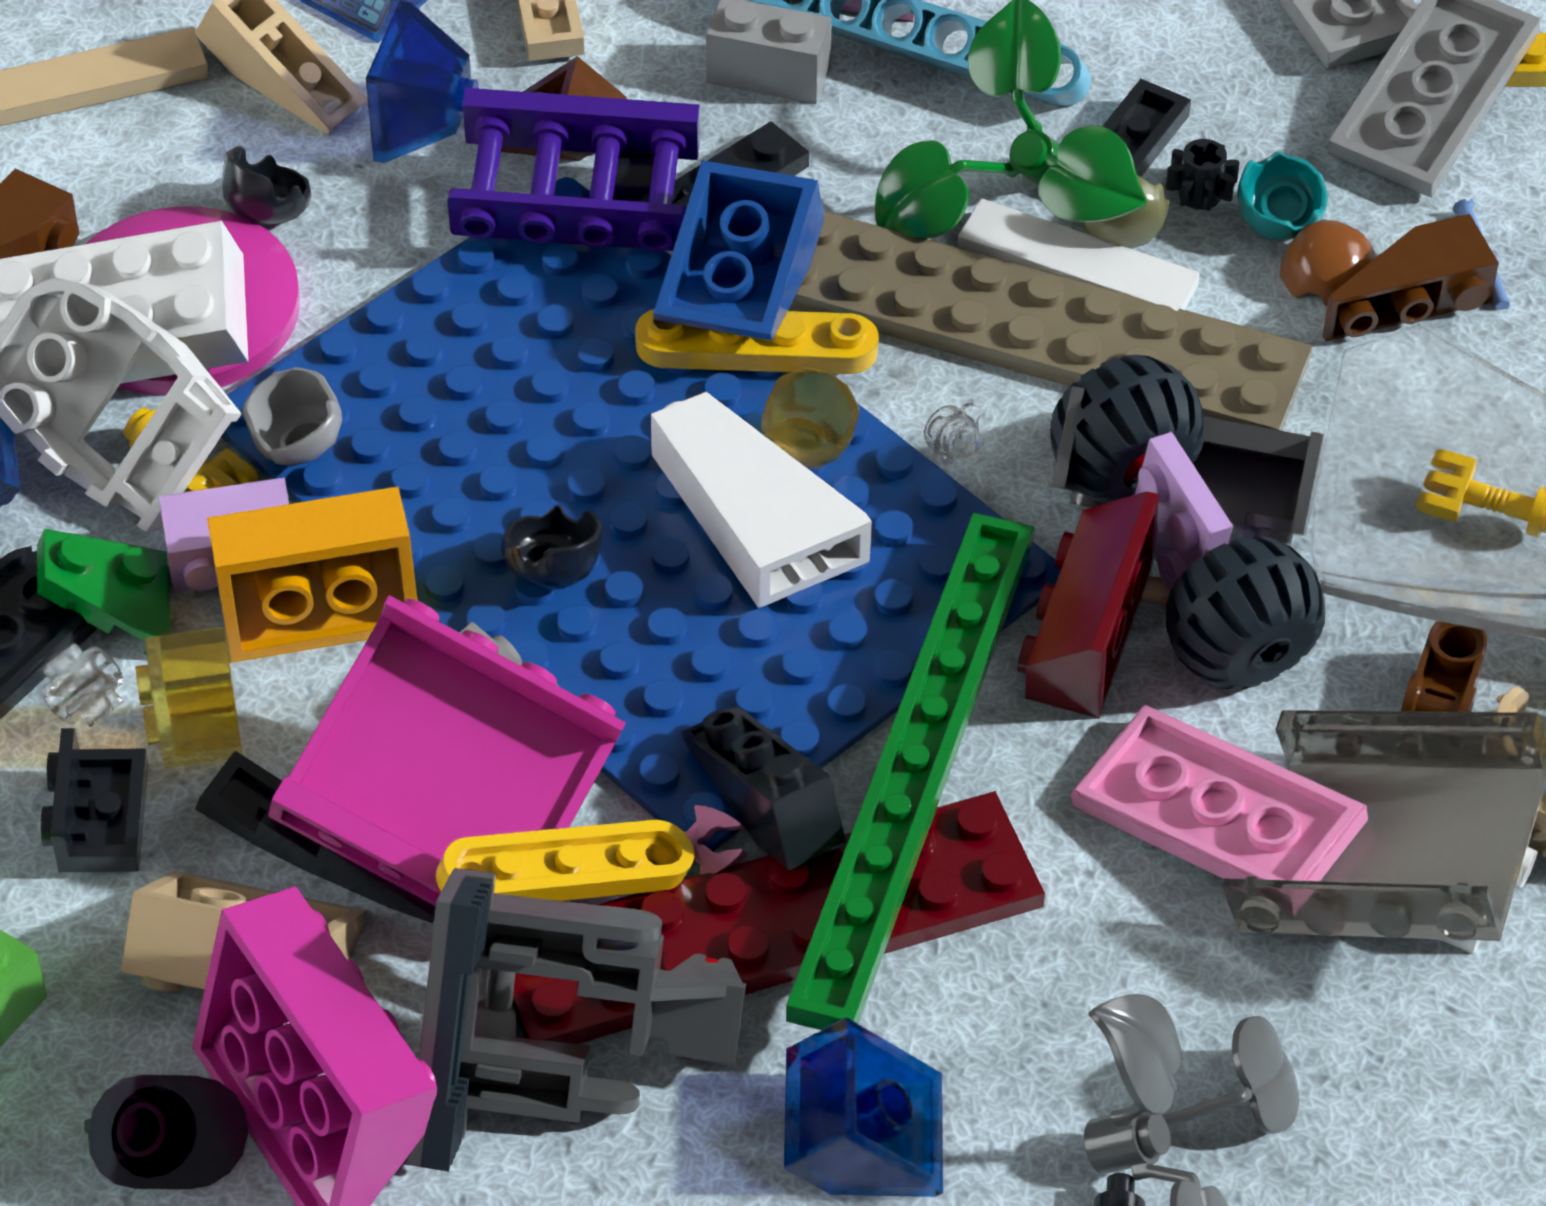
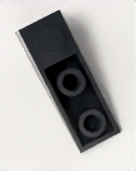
M737 706L732 709L714 711L708 714L702 723L682 731L683 740L741 823L746 827V830L756 844L788 871L847 844L830 775L742 708Z

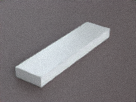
M981 198L958 235L957 248L1125 293L1157 305L1169 306L1175 311L1179 309L1185 310L1198 287L1200 274L1198 271L1121 245L1106 243L1092 235Z

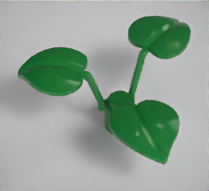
M1029 0L1010 1L981 27L971 43L968 54V69L977 87L992 97H1003L1012 93L1013 103L1027 126V131L1018 135L1011 145L1010 161L1001 163L959 160L952 164L948 150L937 141L928 140L911 144L894 156L882 174L875 197V219L877 226L899 231L905 236L916 239H930L948 232L963 218L968 205V186L964 179L958 175L964 171L1000 173L1012 178L1022 174L1039 185V197L1044 206L1052 214L1070 222L1087 223L1111 220L1146 206V196L1138 180L1132 155L1120 136L1103 126L1090 125L1071 131L1063 138L1061 143H1058L1042 132V124L1035 119L1026 104L1023 91L1041 93L1048 90L1054 84L1061 66V47L1057 33L1047 15Z

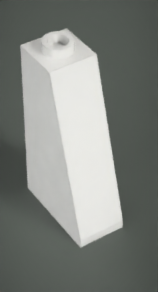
M704 392L687 400L671 403L664 409L651 414V448L653 458L758 608L870 562L872 521L867 514L709 393Z

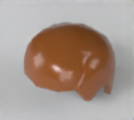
M1323 219L1306 225L1291 241L1281 258L1279 276L1294 297L1299 298L1303 294L1313 293L1321 297L1324 305L1327 306L1329 295L1377 256L1370 240L1363 233L1345 223Z

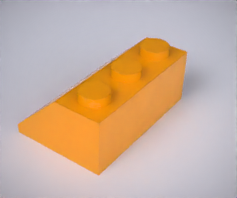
M398 486L207 517L231 663L365 641L369 638L381 617L384 603L389 595L402 602L407 598L417 600L411 540Z

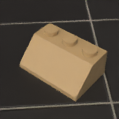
M173 871L133 891L121 972L142 976L141 984L155 990L180 991L183 985L205 989L221 910L275 893L276 891L179 871ZM305 898L312 910H317L323 915L331 937L345 957L351 959L366 920L367 910Z

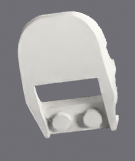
M50 279L37 283L19 297L0 326L1 419L14 434L23 433L41 453L38 461L54 475L64 474L85 488L87 496L105 507L120 504L141 517L136 526L145 532L163 528L159 496L183 493L229 424L237 421L241 416V412L186 344L124 302L95 286L68 279ZM146 345L170 365L169 367L178 378L116 470L107 460L86 444L83 439Z

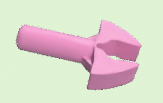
M695 805L696 822L685 833L693 844L694 861L700 864V875L706 873L715 874L727 867L739 864L748 854L744 849L725 850L717 853L713 852L709 847L702 845V843L710 840L717 831L742 830L746 827L726 813L711 807Z

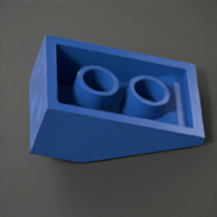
M702 160L653 312L654 319L772 341L810 269L825 219L818 180Z

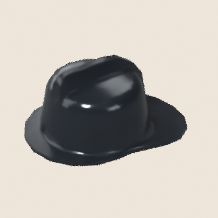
M141 1074L123 1078L103 1093L92 1111L91 1118L84 1121V1132L88 1134L89 1152L98 1171L113 1184L133 1189H194L210 1186L232 1171L243 1156L248 1137L246 1112L236 1094L217 1080L193 1075Z

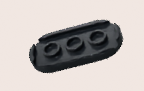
M32 546L16 549L0 558V719L11 711L97 629V627L88 623L80 613L71 609H64L38 594L37 551H32Z

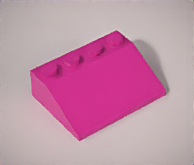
M296 886L221 910L192 1045L193 1051L211 1078L219 1081L236 1094L246 1112L249 1135L296 1206H370L425 1135L432 1106L437 1095L436 1081L430 1067L424 1061L418 1060L400 1035V1030L394 1016L388 1010L380 1007L366 987L358 965L353 960L345 957L331 937L323 915L317 910H312Z

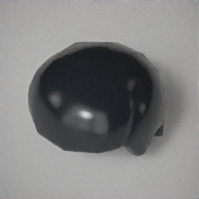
M236 146L225 154L222 171L223 198L229 208L238 216L259 224H277L296 219L309 206L312 195L309 179L294 169L277 165L272 155H266L256 164H249L246 159V151L242 146Z
M555 505L541 517L523 516L510 521L502 537V555L511 571L523 581L549 590L564 589L579 583L589 576L600 553L603 526L596 513L592 510H587L583 513L580 520H575L565 513L561 505Z

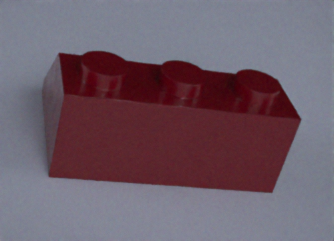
M1146 491L1085 509L1081 513L1075 533L1066 531L1063 533L1055 559V568L1061 569L1056 585L1045 583L1036 612V619L1042 621L1037 637L1032 635L1025 637L1018 659L1017 672L1026 674V699L1100 718L1154 564L1159 494Z

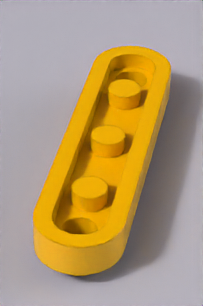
M654 309L644 313L638 319L635 327V343L638 356L647 364L658 368L856 374L869 369L875 363L878 355L879 333L876 326L869 319L852 313L787 311L772 341L655 320L653 315Z
M662 820L464 837L455 840L447 847L436 870V881L439 889L442 891L454 868L496 873L494 894L556 901L664 891L675 888L683 881L694 860V847L690 838L683 830L672 823ZM649 860H653L659 865H654Z

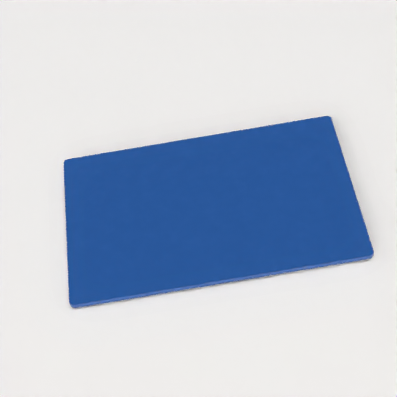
M563 177L556 181L554 196L589 198L590 191L575 179ZM469 237L227 394L241 412V416L237 421L229 424L221 437L270 480L285 478L287 495L296 503L398 486L411 540L417 601L432 608L439 615L440 623L457 632H461L471 622H474L491 638L497 634L503 636L516 649L522 663L530 662L546 669L555 676L557 684L561 688L578 697L581 694L596 696L611 705L616 711L615 717L626 723L601 772L656 820L672 823L684 832L688 831L696 822L695 805L714 808L728 814L740 823L741 821L683 740L682 731L702 723L703 719L714 711L732 709L739 706L822 769L898 711L972 514L977 513L1004 519L820 373L658 368L644 362L636 351L635 327L638 319L644 313L655 309L671 259V255L666 251L653 252L644 248L610 246L596 248L583 244L533 243L527 240L475 239ZM296 367L319 372L326 379L335 394L342 411L343 420L336 443L317 459L296 466L278 465L274 461L267 460L258 451L243 418L242 410L245 401L254 387L273 373ZM704 392L709 393L867 514L872 521L870 562L758 608L653 458L651 448V414L664 409L671 403L684 401ZM555 505H561L565 513L575 520H580L584 512L592 510L596 513L603 526L601 548L596 564L589 576L579 583L557 590L537 587L523 581L511 571L504 561L501 551L502 537L510 521L523 516L541 517ZM1034 542L1002 631L1039 603L1045 583L1056 585L1061 569L1055 568V559ZM741 830L717 831L710 840L704 841L702 845L715 851Z

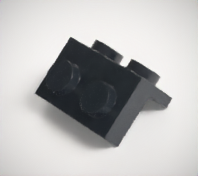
M61 728L59 752H49L47 757V787L49 792H54L53 806H43L41 811L43 846H53L59 873L139 871L149 767L146 748L80 749L76 729Z

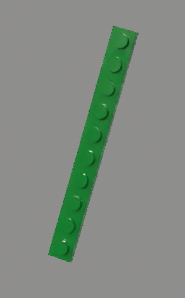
M977 513L972 514L787 1001L786 1022L849 1038L854 1037L1033 546L1034 526Z

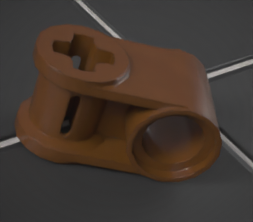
M1452 615L1443 617L1434 623L1430 629L1417 670H1414L1411 675L1402 703L1398 726L1408 728L1414 723L1450 734L1451 741L1462 743L1475 702L1487 647L1486 633L1476 621L1466 616Z

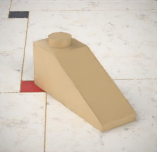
M215 0L210 5L194 33L233 76L326 134L330 133L369 100L277 0Z

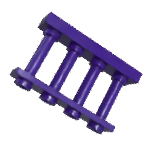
M465 88L462 105L465 143L478 144L471 189L452 188L448 193L450 232L453 235L468 236L475 239L501 238L527 240L533 243L583 244L596 248L610 246L644 248L653 252L673 251L686 211L684 205L672 204L678 159L698 160L700 148V104ZM502 146L537 149L530 194L495 191ZM560 150L595 153L589 198L554 196ZM619 154H654L648 202L613 200Z

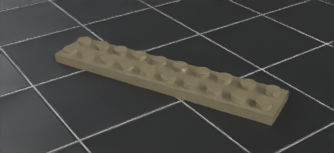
M823 211L825 219L810 269L789 307L803 312L858 314L869 319L876 326L878 333L1066 386H1070L1073 382H1078L1081 379L1080 376L1092 368L1100 367L1101 363L1113 358L1120 359L1125 355L1150 356L1173 366L1191 382L1198 394L1204 416L1280 431L1284 427L1310 362L1312 352L1311 344L1183 309L1175 311L1169 306L1155 304L1125 293L932 240L908 237L899 231Z

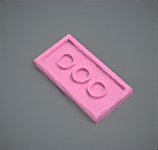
M1145 704L1071 792L1073 806L1082 812L1294 913L1368 821L1366 805Z

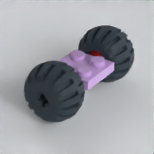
M1125 355L1120 359L1113 358L1101 363L1100 367L1092 368L1080 376L1081 379L1078 382H1073L1063 393L1062 398L1058 400L1053 411L1050 439L1054 458L1057 463L1071 387L1085 388L1083 402L1079 405L1073 422L1075 438L1070 466V483L1078 491L1083 492V495L1102 503H1109L1146 491L1159 494L1154 559L1158 564L1159 574L1164 585L1170 590L1166 603V630L1178 660L1200 680L1214 687L1226 690L1248 689L1259 686L1261 682H1269L1280 676V673L1285 670H1290L1301 661L1302 656H1306L1321 636L1325 624V597L1314 568L1292 547L1269 537L1253 536L1234 539L1228 544L1233 525L1192 464L1196 461L1202 449L1205 437L1204 411L1191 382L1173 366L1146 355Z

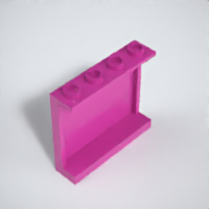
M389 595L384 603L381 617L288 778L284 777L273 796L268 817L436 907V901L441 893L436 881V870L447 847L455 840L472 836L570 828L626 722L615 717L616 711L602 699L590 694H581L578 697L557 686L555 676L541 666L530 662H523L520 666L498 654V647L485 636L470 630H465L461 634L440 623L439 615L424 603L410 598L402 602Z

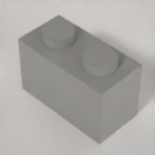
M720 0L706 33V83L816 104L831 66L832 17L746 0Z

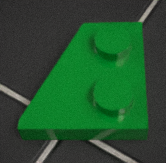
M49 529L43 530L37 543L38 594L64 609H71L80 613L88 623L108 634L116 625L148 644L143 653L144 655L153 660H164L171 647L167 551Z

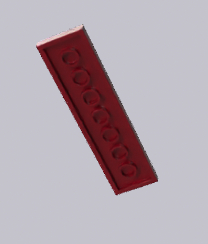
M996 791L937 807L884 954L1044 907L1045 892ZM852 832L844 834L846 843H848ZM847 844L789 871L769 855L727 867L715 874L706 873L685 879L678 886L670 890L636 893L598 905L643 910L653 913L662 919L661 935H664L660 970L671 971L694 954H703L706 958H715L717 960L728 958L732 960L742 983H746L744 994L746 995L796 980ZM516 973L512 1002L518 1010L517 1019L526 1039L579 1044L631 1029L635 1003L577 996L579 981Z

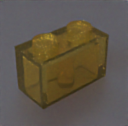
M225 627L145 638L148 664L135 666L140 705L153 704L143 707L148 746L161 744L164 767L172 768L228 760L234 751L243 755Z

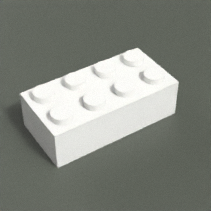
M222 221L0 259V326L19 297L29 288L45 280L68 279L102 289L135 309L186 344L205 369L248 362L243 253ZM145 345L121 383L174 375L175 372L169 367L168 363Z

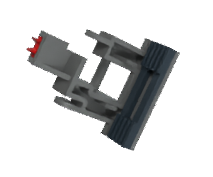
M458 868L452 870L436 901L419 1060L424 1061L434 1075L437 1095L432 1106L425 1135L408 1155L407 1165L449 1172L453 1159L456 1157V1152L459 1150V1145L462 1143V1138L464 1139L467 1131L469 1109L579 1123L583 1111L620 1115L629 1114L638 1108L640 1091L636 1086L620 1080L587 1077L590 1045L516 1037L518 1010L512 1002L516 973L579 981L577 996L635 1003L629 1049L630 1055L643 1056L649 1038L654 1037L669 1040L668 1055L734 1065L746 983H742L731 959L720 958L717 960L715 958H706L703 954H694L671 971L660 970L664 935H661L662 919L653 913L637 909L494 894L496 873ZM482 969H489L485 999L478 1002Z

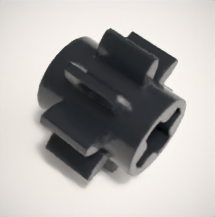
M1210 139L1193 140L1185 146L1183 151L1175 148L1172 150L1171 165L1167 168L1165 188L1171 191L1178 190L1181 206L1186 205L1193 209L1209 211L1221 199L1229 202L1233 200L1234 186L1238 180L1240 162L1234 159L1227 160V152L1223 144Z

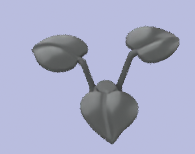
M1142 994L1116 997L1093 1008L1088 1015L1107 1039L1120 1076L1134 1103L1127 1108L1112 1111L1111 1115L1093 1118L1087 1122L1084 1130V1146L1092 1167L1100 1174L1132 1169V1176L1136 1181L1154 1178L1174 1182L1171 1188L1170 1206H1228L1218 1188L1215 1186L1201 1188L1199 1178L1195 1173L1153 1164L1159 1160L1161 1155L1166 1154L1169 1150V1127L1241 1105L1247 1101L1250 1102L1255 1122L1263 1133H1280L1291 1127L1298 1113L1299 1090L1294 1070L1282 1049L1275 1028L1269 1021L1260 1016L1245 1018L1237 1024L1232 1038V1058L1236 1073L1244 1086L1242 1089L1161 1115L1168 1111L1173 1104L1174 1094L1178 1090L1177 1082L1173 1076L1178 1072L1182 1062L1180 1041L1169 1013L1159 1001Z

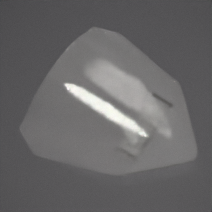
M1421 322L1411 324L1344 350L1326 434L1327 441L1317 485L1311 532L1310 565L1316 571L1322 593L1401 614L1546 641V533L1542 532L1539 538L1527 535V521L1504 515V513L1500 514L1498 511L1493 512L1485 507L1479 508L1464 503L1458 522L1455 523L1422 513L1415 506L1421 492H1431L1423 486L1428 471H1439L1431 465L1433 455L1438 449L1476 458L1477 466L1473 480L1489 484L1491 487L1496 486L1497 489L1502 488L1503 491L1507 489L1509 492L1514 491L1536 497L1541 486L1546 488V394L1489 363Z

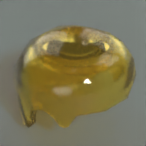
M804 368L784 374L775 382L761 416L760 431L766 438L806 468L818 469L839 459L846 451L853 438L859 418V406L849 386L830 372Z

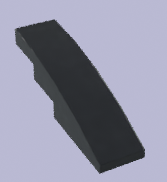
M237 751L232 753L199 797L195 810L253 845L302 870L390 909L429 923L434 922L436 908L434 905L268 817L271 800L282 780Z

